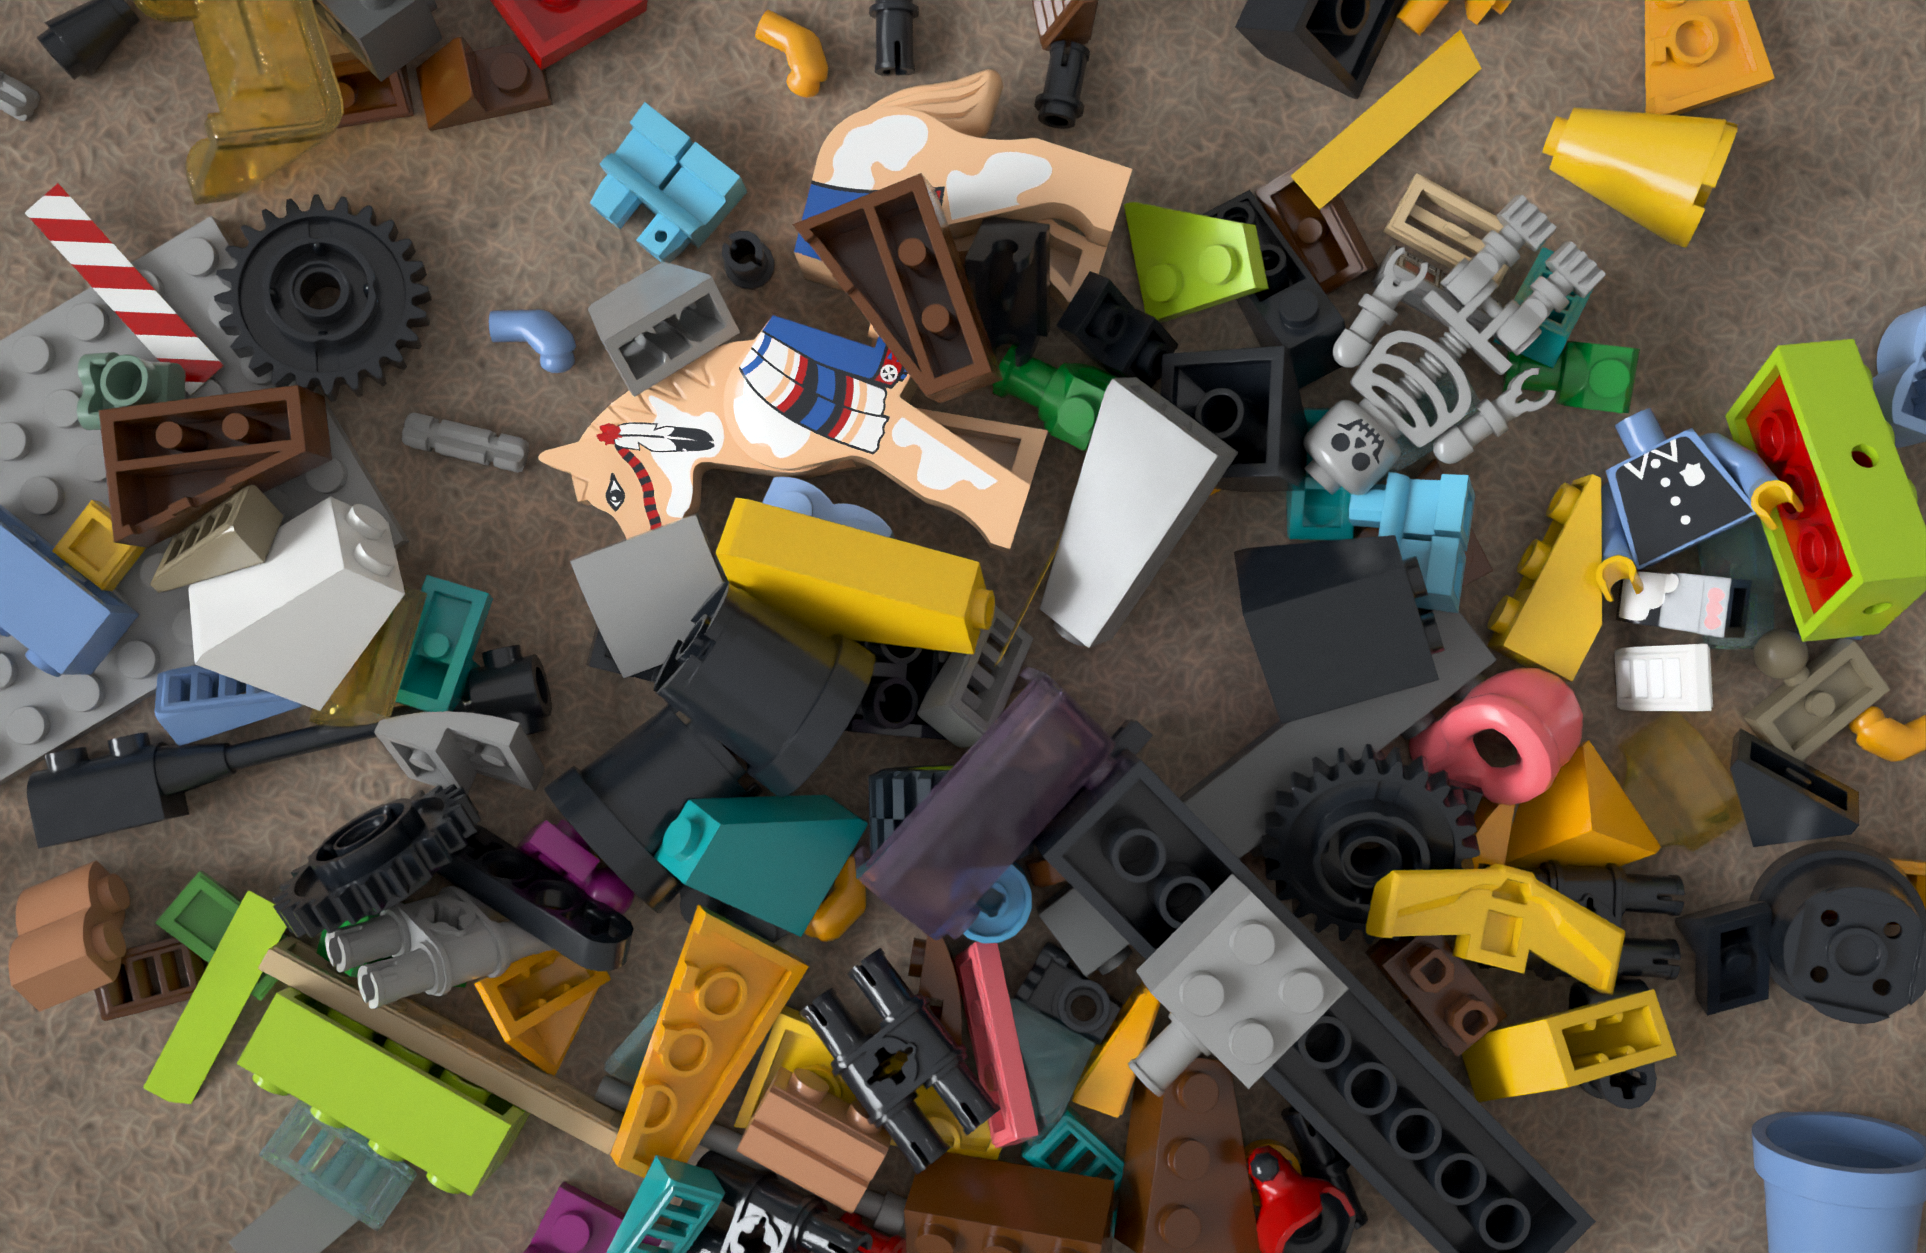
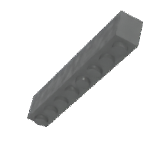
M1424 608L1419 612V615L1434 613L1445 649L1443 652L1432 655L1439 677L1438 681L1281 724L1279 720L1180 796L1179 799L1238 859L1248 852L1253 857H1258L1262 855V836L1267 834L1265 832V813L1276 811L1274 803V793L1276 790L1293 793L1290 777L1293 771L1309 778L1313 777L1312 758L1318 757L1328 766H1334L1337 764L1338 748L1342 747L1348 752L1352 760H1359L1362 757L1366 744L1372 745L1377 759L1384 760L1386 756L1381 751L1382 748L1399 735L1404 740H1409L1429 727L1436 720L1432 710L1450 696L1455 701L1465 698L1474 687L1487 679L1482 671L1497 659L1459 610L1458 613ZM1070 883L1036 907L1040 918L1085 977L1096 969L1102 975H1105L1122 964L1132 954V950L1128 946L1130 943Z

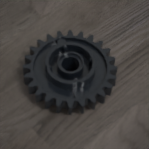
M319 194L313 196L310 209L307 211H301L292 198L287 199V213L284 218L276 217L267 209L262 210L266 227L258 231L243 225L241 230L249 242L248 246L245 248L227 246L225 249L230 258L235 262L236 267L220 269L216 272L220 281L231 289L230 291L215 295L214 301L221 310L231 313L219 321V325L226 335L238 336L230 346L239 358L253 355L248 367L258 378L272 371L271 383L275 388L289 386L293 381H296V385H300L313 392L316 386H322L331 402L336 401L339 388L343 384L349 385L357 397L363 396V379L366 377H371L381 386H385L387 382L383 372L384 366L390 364L405 370L407 365L400 354V349L403 347L420 349L422 344L418 336L411 329L413 327L429 326L430 324L427 312L416 307L431 301L432 296L427 286L416 283L427 276L422 261H409L416 252L410 238L395 242L398 229L392 219L376 227L377 217L372 206L367 205L355 216L352 215L351 206L347 198L342 196L333 210H326ZM326 287L340 290L339 299L333 306L326 309H315L309 306L310 299L316 291Z
M1366 744L1362 757L1359 760H1352L1343 747L1338 748L1337 764L1334 766H1328L1318 757L1312 758L1314 776L1309 778L1293 771L1290 774L1291 790L1293 793L1276 790L1274 793L1276 811L1266 812L1264 816L1265 832L1267 834L1262 836V856L1267 857L1265 859L1267 880H1276V897L1280 901L1292 899V913L1297 919L1313 913L1314 931L1317 933L1326 929L1330 924H1336L1340 941H1345L1353 930L1359 929L1363 932L1366 943H1373L1375 936L1366 933V923L1375 884L1391 871L1474 869L1472 858L1480 855L1477 837L1474 835L1477 832L1473 811H1466L1467 803L1463 790L1450 791V781L1445 770L1428 777L1426 757L1422 755L1411 764L1403 765L1399 747H1394L1384 760L1376 758L1371 744ZM1365 842H1377L1381 844L1380 846L1373 849H1361L1357 847L1358 845ZM1394 936L1392 937V939L1394 941H1399L1400 936Z
M455 784L445 789L438 785L427 794L420 790L410 799L400 798L374 807L333 832L307 857V864L291 872L293 878L279 886L281 892L273 897L276 903L273 907L291 933L294 932L298 938L306 933L310 938H313L324 929L330 934L346 921L354 925L364 917L383 912L419 890L432 879L437 870L453 860L450 856L451 853L469 844L465 838L478 831L475 824L481 821L478 815L479 812L464 788L460 787L457 789Z

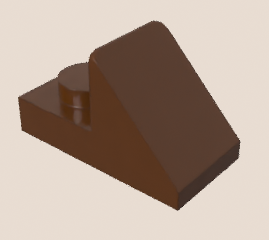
M462 36L457 37L416 68L428 129L430 131L553 105L546 70H541L520 41L473 51Z

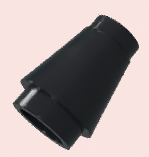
M90 0L44 22L48 29L36 38L66 73L75 80L86 71L92 76L131 31V28L140 22V19L124 0Z

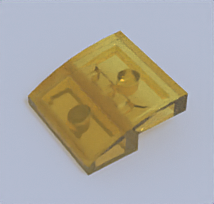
M404 586L405 595L322 709L320 711L312 709L309 722L325 726H358L377 723L380 720L391 717L428 593Z

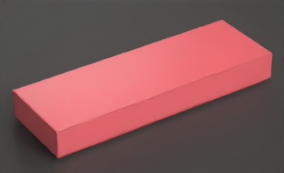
M975 942L958 954L954 960L979 1081L995 1104L997 1103L1001 1108L988 1119L992 1144L995 1145V1148L1019 1144L1039 1134L998 943Z

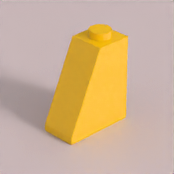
M1654 989L1494 1028L1462 1053L1475 1098L1478 1102L1569 1088L1677 1055Z

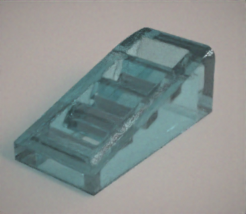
M298 1100L262 1149L259 1156L367 1226L378 1231L414 1181L417 1172L403 1161H393L377 1154L368 1145L369 1140L351 1128H335L322 1123L311 1114L310 1109L312 1106ZM312 1123L321 1127L322 1129L298 1162L288 1157ZM338 1138L344 1143L320 1177L317 1176L312 1170L334 1139ZM361 1153L367 1158L342 1192L335 1185L357 1154ZM384 1168L388 1171L387 1175L364 1206L358 1200L379 1170Z

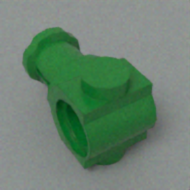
M1567 341L1554 368L1522 354L1516 356L1512 351H1507L1506 359L1512 366L1504 373L1502 393L1507 390L1509 382L1521 371L1539 368L1538 375L1529 376L1524 380L1521 390L1545 392V390L1556 391L1555 398L1558 405L1629 413L1640 349Z
M1012 345L1000 362L999 370L1003 380L993 383V394L1000 398H1005L1009 394L1038 408V419L1044 422V428L1048 430L1049 434L1083 451H1087L1105 390L1111 380L1118 377L1097 367L1082 363L1064 362L1059 368H1056L1033 356L1028 363L1017 367L1015 365V349L1017 346Z

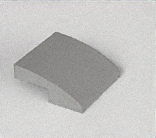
M698 513L584 554L570 561L595 622L623 678L664 664L677 640L679 639L683 642L695 625L691 622V619L701 605L721 583L727 581L724 573L720 572Z
M422 712L380 720L374 731L408 778L436 787L441 785L443 789L455 784L457 789L463 787L467 795L477 773L536 791L545 770L520 723L500 717L466 712Z

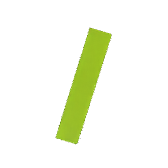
M247 891L144 1084L145 1090L168 1102L192 1103L263 972L258 969L268 949L280 941L287 928L274 909V903L252 891Z

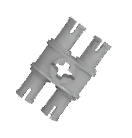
M455 886L444 887L439 894L407 904L399 902L381 912L378 917L338 928L330 934L327 932L325 938L327 955L332 966H337L336 971L344 972L361 966L358 969L357 975L358 986L364 1002H369L371 1009H376L398 999L426 992L428 995L442 996L447 994L453 986L483 976L489 978L499 977L509 968L510 963L533 954L536 955L553 950V948L512 921L497 923L498 921L507 920V918L460 887ZM389 956L393 957L387 960H381L372 964L364 965V963L371 962L380 958H386Z

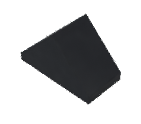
M1741 728L1735 734L1732 744L1730 770L1753 847L1851 835L1859 826L1858 791Z

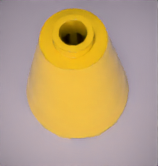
M1574 107L1569 119L1556 116L1542 153L1553 156L1549 169L1670 244L1687 248L1705 211L1704 206L1713 187L1715 188L1735 139L1738 124L1728 122L1726 119Z

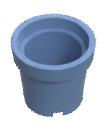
M1780 1112L1765 1116L1753 1124L1754 1168L1759 1176L1764 1179L1768 1253H1917L1923 1204L1926 1201L1925 1136L1889 1121L1844 1112Z

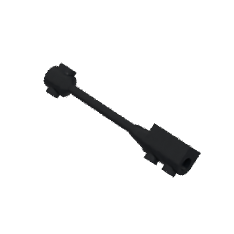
M520 645L497 648L481 653L484 666L470 670L463 696L453 712L483 714L519 722L526 735L546 731L543 718L551 715L552 702L546 673L539 657L536 654L523 657ZM400 705L234 745L229 743H205L178 746V744L168 745L165 742L151 744L148 732L108 740L110 754L95 758H88L86 747L45 755L47 769L33 772L27 784L28 806L38 849L190 815L185 792L217 780L220 781L235 774L239 769L375 738L377 736L374 731L380 720L426 711Z

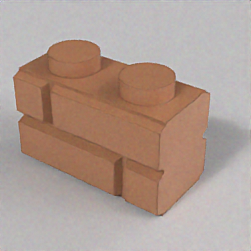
M781 1066L748 1123L736 1151L852 1214L884 1160L892 1137L883 1125L877 1129L874 1124L870 1125L867 1119L870 1116L858 1100H853L849 1104L829 1093V1086L825 1080L809 1070L798 1068L791 1072Z

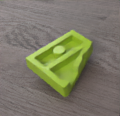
M1131 201L1124 204L1145 313L1154 316L1160 323L1268 289L1256 225Z

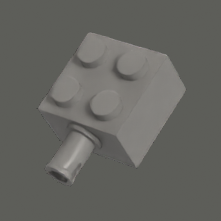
M1231 874L1136 970L1150 993L1171 1012L1168 1017L1172 1022L1135 1059L1128 1063L1129 1068L1147 1088L1158 1097H1161L1165 1093L1164 1090L1202 1052L1206 1056L1213 1053L1249 1089L1349 988L1240 880Z

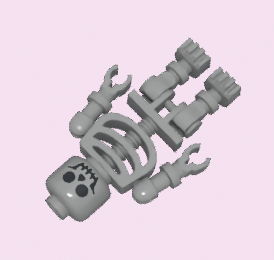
M1516 195L1497 214V219L1504 227L1498 233L1491 230L1482 239L1485 247L1470 261L1463 258L1440 282L1444 287L1443 289L1462 307L1456 311L1433 289L1420 300L1449 328V332H1444V337H1439V343L1433 342L1428 337L1418 333L1397 330L1381 337L1374 346L1371 345V342L1384 323L1391 326L1398 316L1394 309L1406 292L1415 289L1425 278L1428 271V262L1419 265V272L1414 279L1409 281L1402 280L1397 287L1393 285L1397 277L1394 272V264L1398 257L1405 254V247L1396 250L1389 257L1383 269V279L1372 296L1365 293L1359 301L1358 305L1363 309L1350 328H1345L1335 342L1333 357L1343 367L1359 366L1351 378L1350 384L1364 399L1359 404L1347 399L1340 400L1306 433L1303 439L1306 452L1313 458L1304 469L1331 495L1341 486L1353 495L1358 496L1367 493L1399 461L1401 449L1396 440L1402 434L1413 445L1418 447L1425 446L1435 439L1433 443L1435 456L1444 463L1454 464L1474 452L1473 447L1492 433L1496 437H1500L1509 430L1507 423L1524 412L1536 411L1547 405L1554 398L1556 391L1545 390L1544 395L1536 401L1531 402L1527 399H1521L1516 403L1515 399L1522 394L1521 386L1524 380L1529 376L1538 375L1539 368L1526 369L1509 382L1507 390L1499 395L1498 398L1492 402L1487 398L1483 399L1475 405L1477 412L1460 425H1455L1466 415L1471 404V389L1463 370L1456 360L1462 358L1461 353H1467L1466 348L1471 349L1497 375H1503L1512 364L1487 341L1491 336L1509 352L1512 351L1518 356L1541 334L1542 330L1539 326L1554 310L1560 313L1569 304L1566 297L1571 292L1585 298L1606 276V273L1599 269L1597 264L1588 258L1584 251L1579 250L1572 241H1565L1545 261L1552 274L1547 279L1539 276L1530 286L1533 290L1531 295L1520 305L1514 299L1510 300L1504 307L1499 305L1490 296L1498 286L1492 279L1504 264L1512 267L1521 258L1518 250L1523 245L1529 250L1536 252L1557 229L1547 219L1548 217L1541 213L1523 195ZM1480 306L1491 319L1478 332L1466 319ZM1396 343L1412 344L1424 350L1425 357H1420V362H1415L1413 365L1402 357L1387 354L1386 350ZM1384 364L1401 371L1405 377L1399 378L1400 383H1393L1387 378L1373 373L1372 370L1377 365ZM1442 373H1448L1455 389V401L1449 411L1447 410L1443 395L1435 386L1437 378H1442ZM1372 386H1376L1386 392L1384 394L1385 398L1379 397L1373 391ZM1421 394L1427 396L1435 414L1434 420L1430 425H1428L1423 412L1416 404V399L1422 398ZM1402 413H1408L1413 423L1412 427L1402 418Z

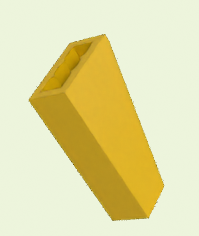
M735 498L716 550V555L731 585L743 589L752 596L828 637L839 633L851 640L974 655L980 630H989L993 621L995 595L993 590L986 589L979 562L761 502Z

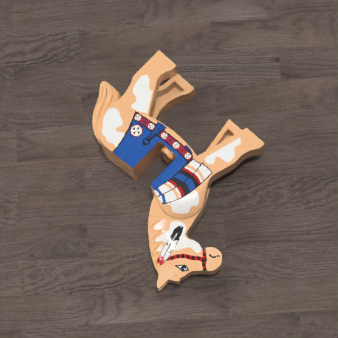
M986 69L954 81L918 85L900 90L840 122L827 136L820 149L802 220L922 173L936 189L962 264H965L966 255L984 218L995 216L1050 224V296L1065 312L1088 273L1092 271L1099 274L1132 169L1035 137L1017 140L983 138L991 127L1004 87L1000 74L995 70ZM1051 218L1071 223L1081 230L1086 237L1058 225ZM798 233L794 254L804 279L844 291L816 252ZM773 315L754 340L735 341L717 346L634 397L630 391L626 392L591 423L579 442L545 450L538 458L541 462L552 468L571 474L577 501L586 506L593 505L612 515L620 525L626 539L698 513L701 504L702 477L706 471L711 469L772 477L807 479L871 466L925 503L952 511L964 518L979 531L990 548L1009 553L1048 430L915 408L909 403L918 385L876 333L871 323L868 337L872 338V344L868 346Z

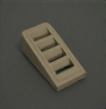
M250 485L239 490L171 539L150 585L158 593L166 592L264 563L282 522L283 514L257 486Z

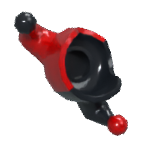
M1270 1145L1256 1147L1247 1158L1249 1175L1258 1191L1261 1203L1256 1219L1258 1243L1261 1253H1346L1355 1228L1356 1213L1345 1192L1327 1180L1302 1176L1279 1151Z

